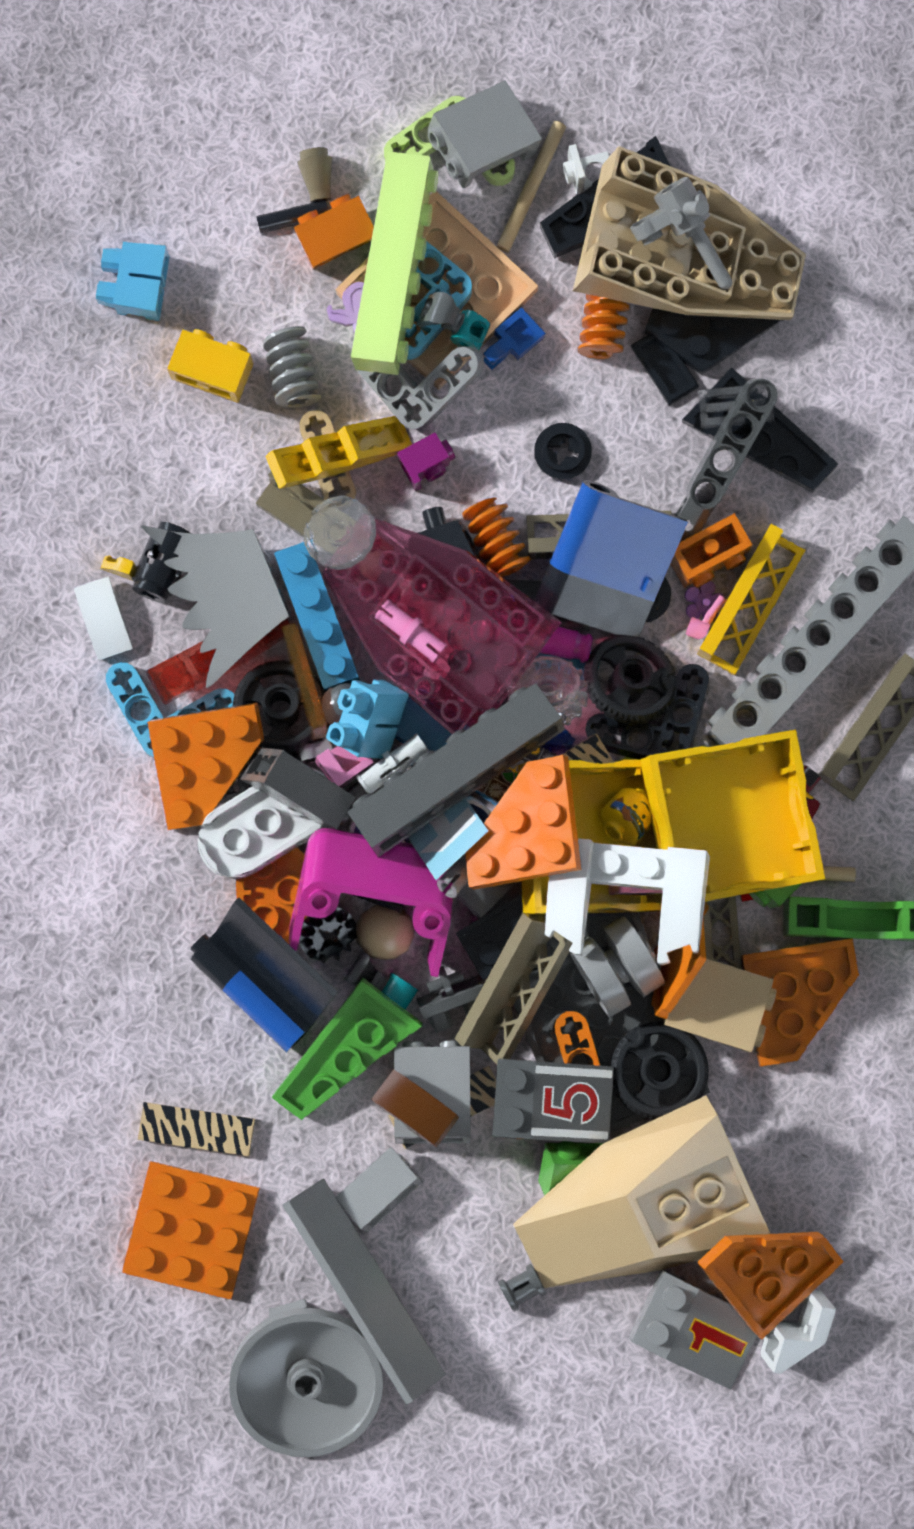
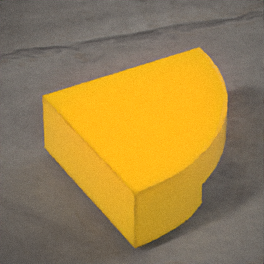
M108 555L104 557L100 569L132 580L137 566L132 560L123 557L114 559Z

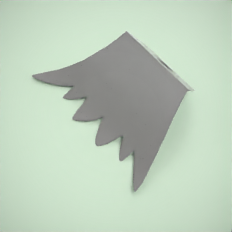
M141 526L153 540L162 545L167 530ZM253 529L206 534L174 532L182 536L174 551L178 557L164 561L168 567L188 573V575L173 583L168 588V591L179 598L197 602L186 615L182 627L188 630L211 629L200 648V653L216 649L208 671L206 688L213 685L272 629L290 617V612L268 559Z

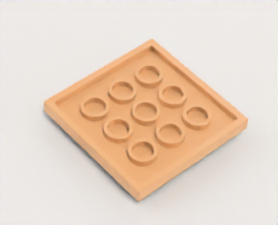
M436 191V193H432L429 197L428 204H432V220L429 227L424 226L422 238H426L428 243L470 277L472 295L459 314L463 310H472L490 322V327L481 345L482 347L494 335L495 329L518 311L538 291V285ZM368 257L335 289L336 294L341 299L343 292L351 284L364 282ZM429 257L424 258L418 264V269L424 274H432L439 267L438 262ZM445 270L442 279L449 284V294L452 295L456 291L462 294L463 283L452 284L446 279L448 270ZM420 283L418 295L412 294L410 307L415 308L430 291L423 284ZM415 321L413 324L416 325L417 331L412 337H405L404 340L408 341V344L412 347L417 346L415 337L422 330ZM444 329L422 355L407 361L426 378L453 350L459 347L450 340L451 331ZM470 356L460 357L463 361L462 366L471 358ZM460 368L457 371H449L447 369V371L453 375H455L460 370ZM438 378L434 382V386L440 390L447 381L444 378Z

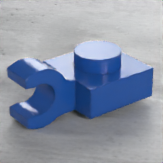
M521 307L495 329L494 335L499 340L483 353L485 356L484 363L492 371L510 353L519 360L545 338L546 333Z

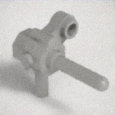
M683 177L658 192L654 199L660 209L634 223L630 229L636 240L642 241L644 246L660 238L663 235L661 229L670 225L675 236L685 234L687 238L691 237L718 286L723 290H727L732 286V279L704 231L706 227L704 221L710 216L707 198L701 190L696 191L689 177Z

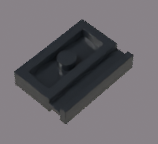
M520 895L455 933L482 980L488 978L523 913V902Z

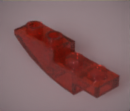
M285 619L265 635L222 676L265 652L293 633L294 629L288 619ZM202 641L147 670L146 675L164 705L193 690L197 692L206 686L208 671L216 649L200 653Z

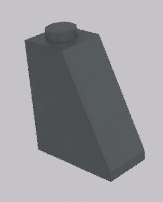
M258 748L240 778L245 783L321 826L337 829L339 825H343L350 816L347 812L352 809L351 804L355 799V796L284 750Z

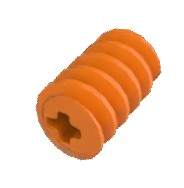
M586 294V300L588 301L584 305L586 316L582 319L584 330L580 333V341L583 344L578 347V353L589 358L608 359L613 353L623 352L624 346L614 343V341L625 338L626 333L616 328L617 326L626 325L628 319L618 314L619 312L629 311L630 305L626 302Z
M495 497L480 501L462 513L464 520L472 521L468 525V530L472 534H477L473 539L475 546L483 547L479 552L480 558L489 560L485 565L486 571L488 573H495L491 580L513 574L531 561L530 556H518V553L525 548V544H513L512 540L520 532L519 530H507L506 527L514 521V518H502L501 514L508 508V504H496L497 498Z

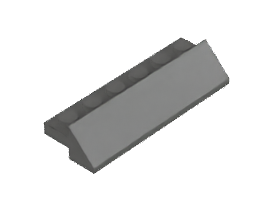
M321 1179L284 1203L282 1206L405 1404L408 1405L446 1375L443 1368L325 1179Z

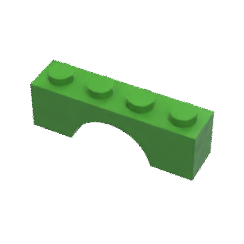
M790 896L784 902L783 936L914 941V901L867 902Z

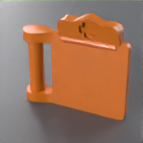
M707 902L704 904L703 917L709 910ZM704 918L702 921L699 952L694 954L691 946L687 945L668 952L671 963L660 965L665 985L656 989L653 994L652 1006L654 1007V1015L657 1017L668 1018L669 1013L674 1009L706 961ZM658 944L653 950L656 957L658 954Z

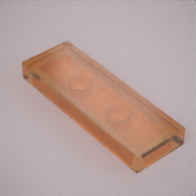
M295 624L282 627L283 640L313 740L326 737V719L298 626Z

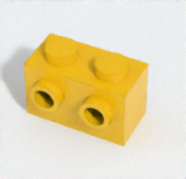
M182 329L167 370L174 381L239 403L254 363L251 353H248V349L239 343L228 341L226 345L214 341V337L205 331L194 329L192 333Z

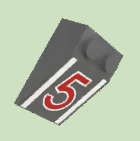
M498 1059L492 1136L592 1143L608 1142L614 1067Z

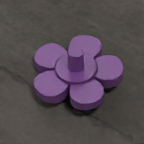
M709 581L700 586L699 590L695 587H689L684 594L685 599L688 602H694L686 608V614L689 618H699L702 613L704 619L705 614L718 596L721 595L725 598L722 593L713 594L716 589L713 582ZM717 613L716 616L713 618V621H715V620L717 619L718 613Z

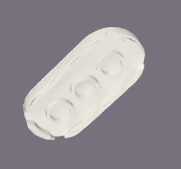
M313 769L314 771L318 772L319 774H321L322 776H324L325 778H327V777H326L324 774H322L320 771ZM250 787L206 816L199 831L198 850L202 860L211 871L225 878L240 879L251 876L308 841L315 831L326 827L312 821L258 789Z

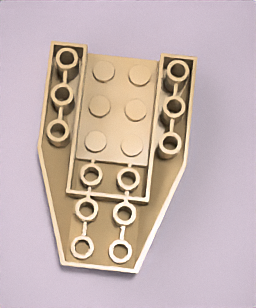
M618 146L601 168L573 291L684 315L791 320L794 316L806 254L718 185ZM683 177H689L696 191L701 190L707 198L710 216L704 221L706 225L704 231L732 279V286L727 290H723L718 286L691 237L687 238L685 234L675 236L670 225L661 229L663 235L660 238L644 246L642 241L636 240L630 229L634 223L660 209L654 199L658 192Z
M707 1096L602 1144L513 1223L544 1288L660 1271L700 1260L725 1236L771 1234L721 1121Z

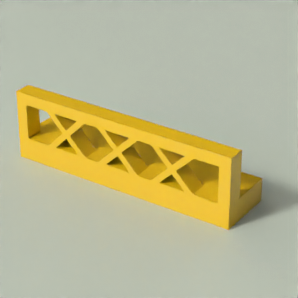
M772 523L697 652V655L734 676L806 551L781 537L784 530ZM776 544L795 554L789 566L773 569L770 554ZM767 563L769 571L759 574L764 564ZM784 573L778 584L775 575ZM770 576L775 591L771 597L756 601L752 585L755 580ZM749 593L751 602L742 605L744 599ZM767 603L762 614L760 615L758 605ZM753 607L757 620L754 628L738 632L734 618L739 610ZM731 624L733 634L724 636ZM750 634L742 646L740 637ZM735 638L739 654L732 665L714 655V652L720 642Z

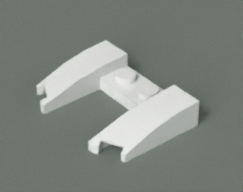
M578 838L582 870L549 876L545 935L551 939L555 931L571 941L573 944L569 951L576 956H582L591 883L662 890L657 963L660 965L671 963L668 952L687 945L691 946L694 954L699 952L710 856L707 851L668 847V850L600 844L594 843L589 839Z

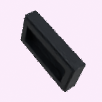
M648 334L633 343L631 348L669 406L698 389L699 385L682 358L668 347H662L654 341L655 338Z

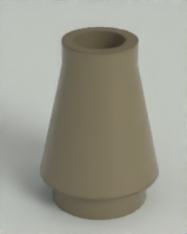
M315 147L300 151V160L297 161V164L308 190L310 202L330 201L332 199V156L328 155V149L325 147Z

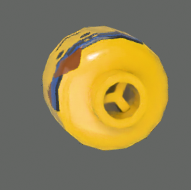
M623 788L602 808L601 819L604 825L603 829L609 838L617 842L636 843L653 826L649 800L644 790L639 788Z

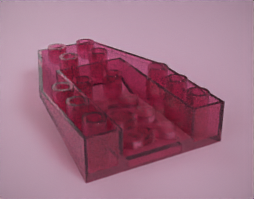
M365 514L322 573L376 668L398 688L407 692L414 702L451 734L461 729L468 730L478 723V718L484 712L491 708L498 709L562 623L468 551ZM388 599L413 619L416 617L421 619L423 627L448 644L444 652H439L429 644L433 650L441 655L435 663H432L430 659L409 643L404 645L399 641V635L374 618L378 610H383L393 618V615L381 607Z

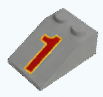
M662 1269L635 1322L629 1339L631 1342L672 1363L731 1389L757 1335L729 1302Z

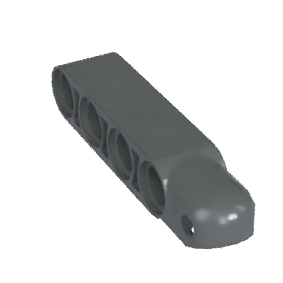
M761 378L751 379L744 384L689 481L686 489L687 494L675 516L690 520L693 528L689 531H684L680 542L702 531L713 509L722 500L776 404L778 398L777 389L769 380ZM760 384L766 388L768 397L764 404L756 406L751 402L750 392L754 386ZM739 417H744L750 424L748 434L742 438H736L731 428L735 419ZM720 450H727L732 458L730 466L725 470H718L713 464L714 455ZM703 482H709L714 489L712 498L707 502H699L695 497L697 486Z

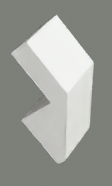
M814 1290L805 1298L798 1323L781 1321L765 1336L761 1356L774 1373H783L826 1344L836 1308L822 1291Z

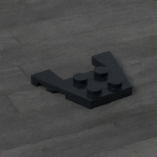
M652 308L644 333L655 338L654 341L664 348L668 347L682 358L685 364L700 375H703L739 351L740 348L784 320L684 315Z

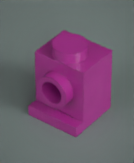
M436 432L397 452L398 462L415 492L422 488L421 480L426 478L428 482H432L440 478L447 472L445 467L450 465V461L456 459L446 439L440 441Z

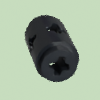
M163 521L158 526L159 529L167 530L162 545L149 537L132 577V580L135 582L132 588L133 591L159 603H166L168 596H173L168 591V588L177 582L182 575V572L178 571L176 574V570L164 563L166 560L178 557L174 552L182 536L174 532L190 533L178 525ZM149 551V556L155 559L152 564L148 563L149 558L147 557V554ZM159 551L164 554L162 560L157 559Z

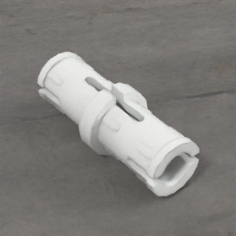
M416 733L414 737L391 753L387 750L382 754L383 758L360 775L358 774L356 778L365 791L372 794L382 787L389 777L406 770L429 750Z

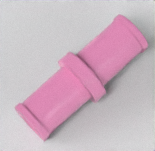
M388 599L381 607L393 615V618L383 610H378L374 618L399 635V641L404 645L409 643L430 659L432 663H435L441 655L433 650L429 644L439 652H444L448 644L423 627L421 619L418 617L413 619Z

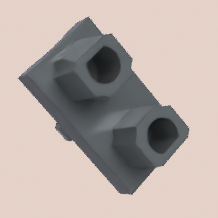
M441 966L439 971L440 978L426 983L430 994L417 998V1002L423 1019H428L436 1033L449 1029L454 1025L448 1010L462 1005L466 1016L468 1015L483 987L479 975L465 980L461 970L447 975L444 966Z

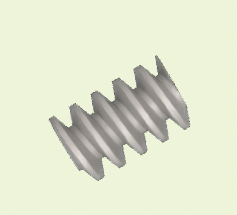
M293 326L278 330L267 336L263 341V348L268 352L266 354V361L271 365L269 375L274 379L272 381V389L277 392L275 402L278 406L284 408L310 406L321 399L319 394H310L311 391L318 388L319 384L317 381H307V378L313 376L316 371L313 367H304L305 364L313 359L311 354L301 353V351L310 346L309 341L298 340L299 337L307 332L304 326Z

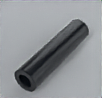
M326 200L256 216L260 234L299 225L298 218L317 209L319 215L328 211Z

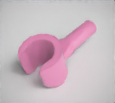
M719 595L705 614L703 620L691 617L686 635L698 640L704 638L713 618L727 599Z

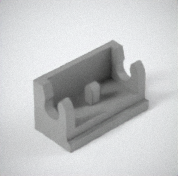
M390 1147L340 1192L336 1199L358 1227L365 1232H369L423 1181L402 1157Z

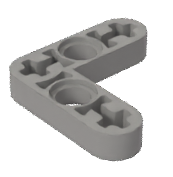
M474 347L456 348L419 385L412 380L400 365L399 374L394 376L399 378L402 387L396 396L389 394L386 389V381L392 374L357 371L406 428L419 429L430 425L481 374L484 368V358L481 352ZM470 356L472 358L469 362L471 370H461L456 376L447 371V369L449 371H457L463 364L460 357ZM438 378H444L449 384V392L443 399L438 398L433 391L434 382ZM406 399L413 407L421 406L422 410L419 412V415L422 419L412 420L410 416L413 415L414 411L408 403H403L399 406L398 402Z

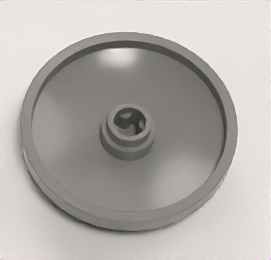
M291 1309L265 1319L243 1339L231 1365L229 1381L230 1400L234 1413L242 1427L261 1445L288 1456H321L349 1445L371 1424L382 1399V1366L358 1326L351 1320L323 1309Z

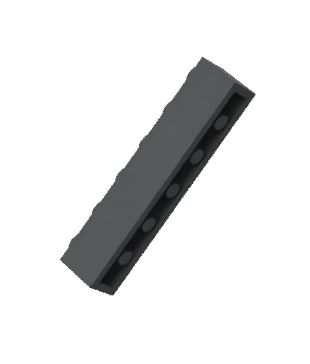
M536 683L529 688L526 686L516 690L509 697V702L500 708H491L484 712L478 718V723L468 730L461 729L453 733L447 739L446 745L435 752L432 750L421 755L416 760V765L405 773L398 772L385 781L384 787L373 795L368 793L358 798L354 802L353 808L347 813L379 858L564 731L565 727L562 718Z

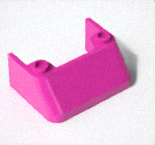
M331 828L319 829L310 836L307 843L289 927V945L297 951L304 916L324 918L331 915L338 906L341 893L415 906L412 916L413 926L420 936L430 939L427 953L430 975L438 977L450 928L453 898L447 897L445 894L453 883L450 882L441 892L437 886V881L442 876L435 880L412 844L400 842L378 858L362 834Z

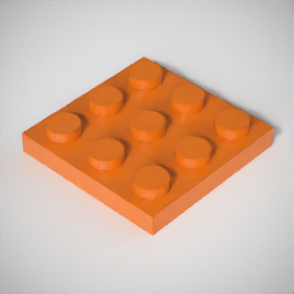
M150 1161L122 1273L232 1300L260 1187Z

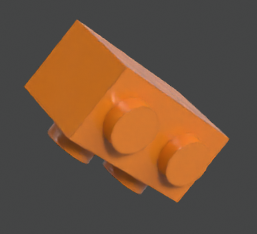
M346 194L330 202L332 209L320 215L316 209L298 218L299 225L294 227V231L313 269L371 242L374 226L359 196L351 199L350 195Z
M734 513L680 542L670 564L684 588L691 584L698 588L714 579L713 572L725 566L729 571L747 560L745 555L748 554L753 544Z

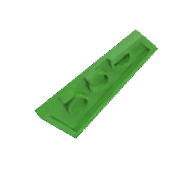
M362 978L273 1093L272 1099L300 1120L304 1119L336 1094L345 1084L363 1073L368 1066L390 1052L408 1035L413 1034L422 1027L423 1023Z

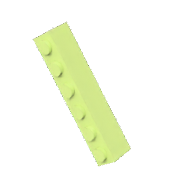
M387 151L351 352V359L355 370L398 375L400 363L405 364L407 361L409 344L408 341H404L406 329H412L415 309L410 307L412 294L418 295L421 280L420 273L416 271L418 260L423 261L426 254L427 242L426 238H422L424 226L429 227L431 224L432 204H428L430 192L436 193L438 185V171L433 170L430 156Z

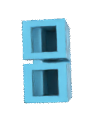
M123 242L122 249H103L101 259L102 270L118 273L116 283L98 282L96 290L98 304L115 308L117 314L120 315L132 314L143 316L145 319L160 321L164 297L163 287L166 284L170 259L167 247L165 245Z
M353 680L349 689H343L340 692L337 703L339 709L343 710L340 721L334 722L329 726L326 735L327 740L357 757L382 759L383 753L387 750L390 753L398 729L393 725H399L409 694L385 680H373L372 684Z

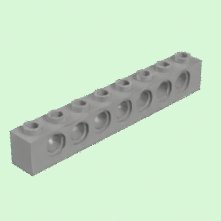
M903 515L896 524L892 520L888 521L876 535L881 541L875 548L871 550L866 546L852 561L856 569L848 577L842 572L831 584L828 590L833 594L828 600L822 603L818 599L804 615L809 621L800 630L794 626L780 641L784 646L781 652L776 657L769 653L757 666L756 670L761 674L752 684L745 680L731 695L736 700L727 711L721 706L707 723L712 728L706 735L717 745L735 743L744 738L766 735L913 572L914 524ZM890 550L896 553L899 559L898 565L887 564L882 558V552ZM858 578H870L875 584V591H863L858 585ZM834 604H846L851 610V617L848 619L839 618L834 612ZM815 629L823 631L827 637V644L823 646L815 645L810 639V631ZM789 656L798 657L803 663V671L799 673L791 672L786 667L785 659ZM764 683L774 684L779 690V697L774 700L765 698L761 693V685ZM746 709L752 712L755 717V724L750 727L742 726L737 721V711Z

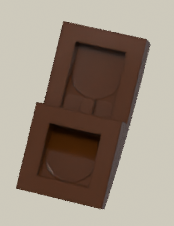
M394 1069L371 1098L377 1107L402 1122L408 1130L436 1148L459 1119V1116L446 1105Z

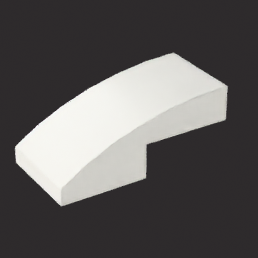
M109 576L75 587L74 591L98 661L133 649Z

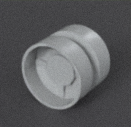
M624 916L602 929L609 948L607 951L604 952L589 936L584 939L582 956H576L569 952L590 991L609 1018L631 1005L629 995L624 986L627 982H630L643 997L665 985L663 976L657 966L655 953L640 931L636 932Z

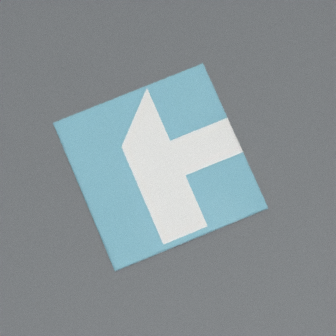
M465 798L409 837V840L435 880H437L488 832V829Z

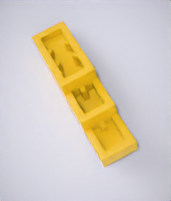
M396 416L346 425L338 432L310 437L299 445L274 449L265 457L278 488L283 489L344 473L397 455V452L407 448L412 443L405 426Z

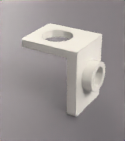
M576 144L568 147L567 162L563 163V171L567 184L573 183L576 195L582 194L592 186L593 182L585 175L586 167L593 162L603 165L609 158L607 151L580 158Z

